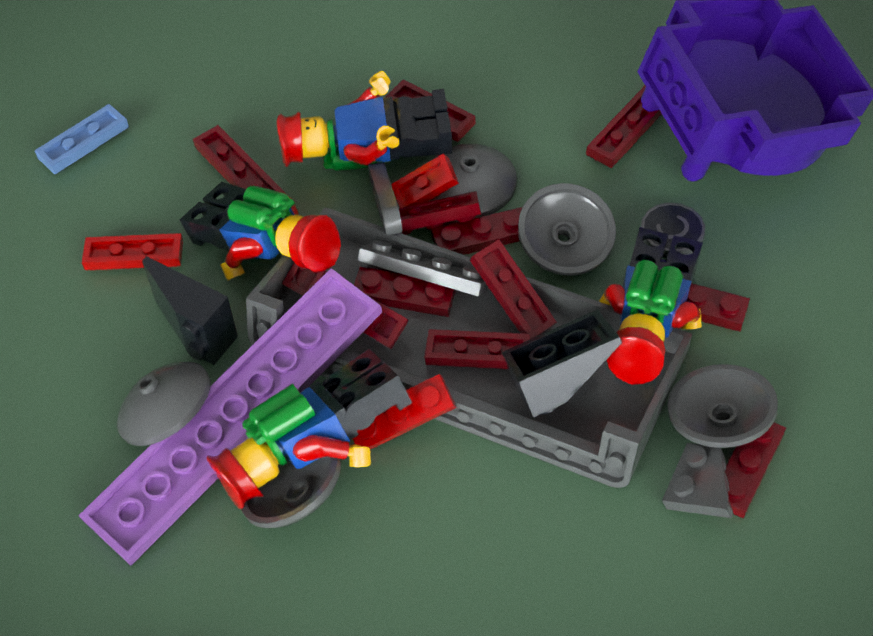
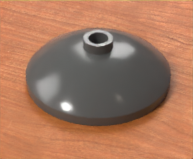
M481 144L453 146L452 154L445 155L450 159L459 184L430 201L477 191L481 215L475 217L492 214L503 208L513 197L517 184L515 168L507 156L492 147Z
M560 183L538 190L526 201L518 220V236L525 253L539 267L554 274L573 276L592 271L604 262L614 245L616 226L611 210L596 193L579 185ZM564 235L568 238V241H561L558 236Z
M174 362L146 374L132 387L120 407L117 420V429L120 436L128 444L147 446L158 443L178 432L193 419L208 397L211 380L207 371L195 362Z
M729 364L706 366L688 373L674 385L668 398V414L674 428L692 442L716 448L735 447L754 441L769 430L776 419L778 411L776 392L765 377L751 369Z
M284 456L287 464L283 466L278 465V476L259 488L264 496L254 497L245 502V506L242 509L244 516L251 524L261 528L285 527L306 518L317 510L334 490L341 470L340 459L323 457L301 469H296L288 458Z

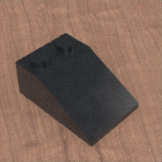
M146 256L142 262L155 301L186 348L187 353L196 360L201 361L203 359L215 365L238 337L228 297Z
M597 309L502 352V355L517 390L532 416L536 417L540 414L551 413L558 406L567 403L622 342L615 330Z

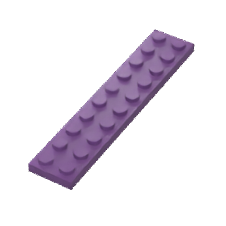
M331 268L210 386L205 403L190 422L170 437L151 444L78 516L132 566L218 479L207 461V455L218 456L225 448L232 450L249 439L245 434L247 432L246 429L242 427L243 421L249 418V412L290 384H293L299 393L308 388L382 313L381 305Z

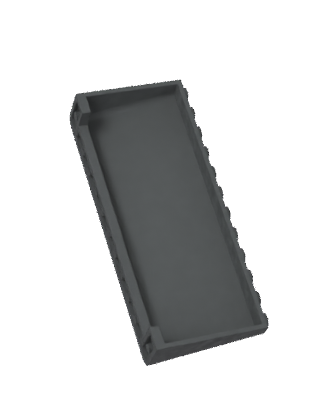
M325 207L319 214L327 215L333 220L337 226L341 241L340 254L335 265L325 271L328 272L332 268L353 285L360 267L394 272L357 261L359 249L371 244L374 240L389 242L392 244V248L401 251L403 249L420 251L422 253L421 256L425 258H445L450 260L452 265L456 267H474L469 260L471 257L401 233L386 236L383 227ZM283 255L246 298L247 330L251 345L302 297V295L282 284L294 264L290 257ZM526 277L557 321L555 325L543 333L597 309L615 332L619 330L620 314L615 313L610 305ZM456 290L449 317L388 307L409 320L393 348L390 349L362 333L321 376L327 378L368 349L399 376L405 390L440 374L443 376L457 408L434 419L608 486L622 488L629 484L688 352L693 334L674 328L669 337L665 338L664 366L660 374L653 381L645 384L630 385L618 379L609 369L607 361H605L567 403L558 406L551 413L533 417L517 390L509 369L425 364L424 356L429 329L520 333L491 290L480 296Z

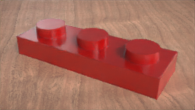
M182 234L85 237L82 265L84 270L144 268L142 260L147 256L167 267L181 266L183 251Z
M438 374L407 389L406 392L412 403L402 410H399L394 405L376 416L369 427L357 430L359 435L353 438L354 444L369 447L371 450L457 408L443 376Z

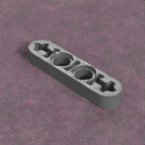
M384 162L368 165L371 187L385 235L402 233L400 212Z

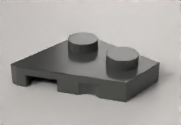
M693 443L686 444L662 499L666 509L732 518L733 508L729 502L728 491H730L729 482L725 474L726 462L721 448Z

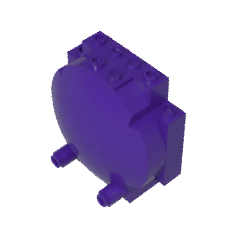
M676 0L666 21L667 26L657 27L637 71L646 86L641 96L642 107L648 112L660 110L687 155L682 163L681 170L684 178L689 181L702 179L712 161L728 164L740 172L764 176L785 175L805 169L819 159L825 149L849 143L861 124L857 117L863 115L873 99V89L815 6L783 9L778 0Z

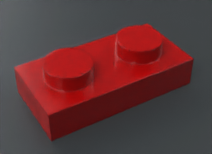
M443 153L392 183L391 186L399 208L428 202L459 184L450 159Z

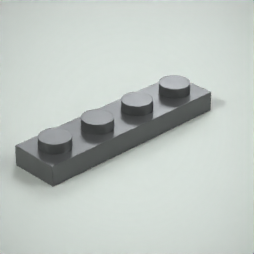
M374 240L371 244L359 249L357 261L475 296H480L490 290L475 267H456L448 259L439 257L425 258L421 256L422 253L414 249H403L401 251L392 248L391 243L382 240Z

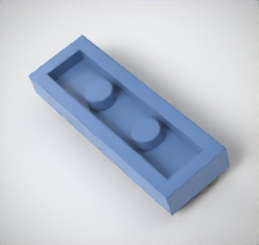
M108 104L34 151L37 158L55 175L129 128L127 119Z

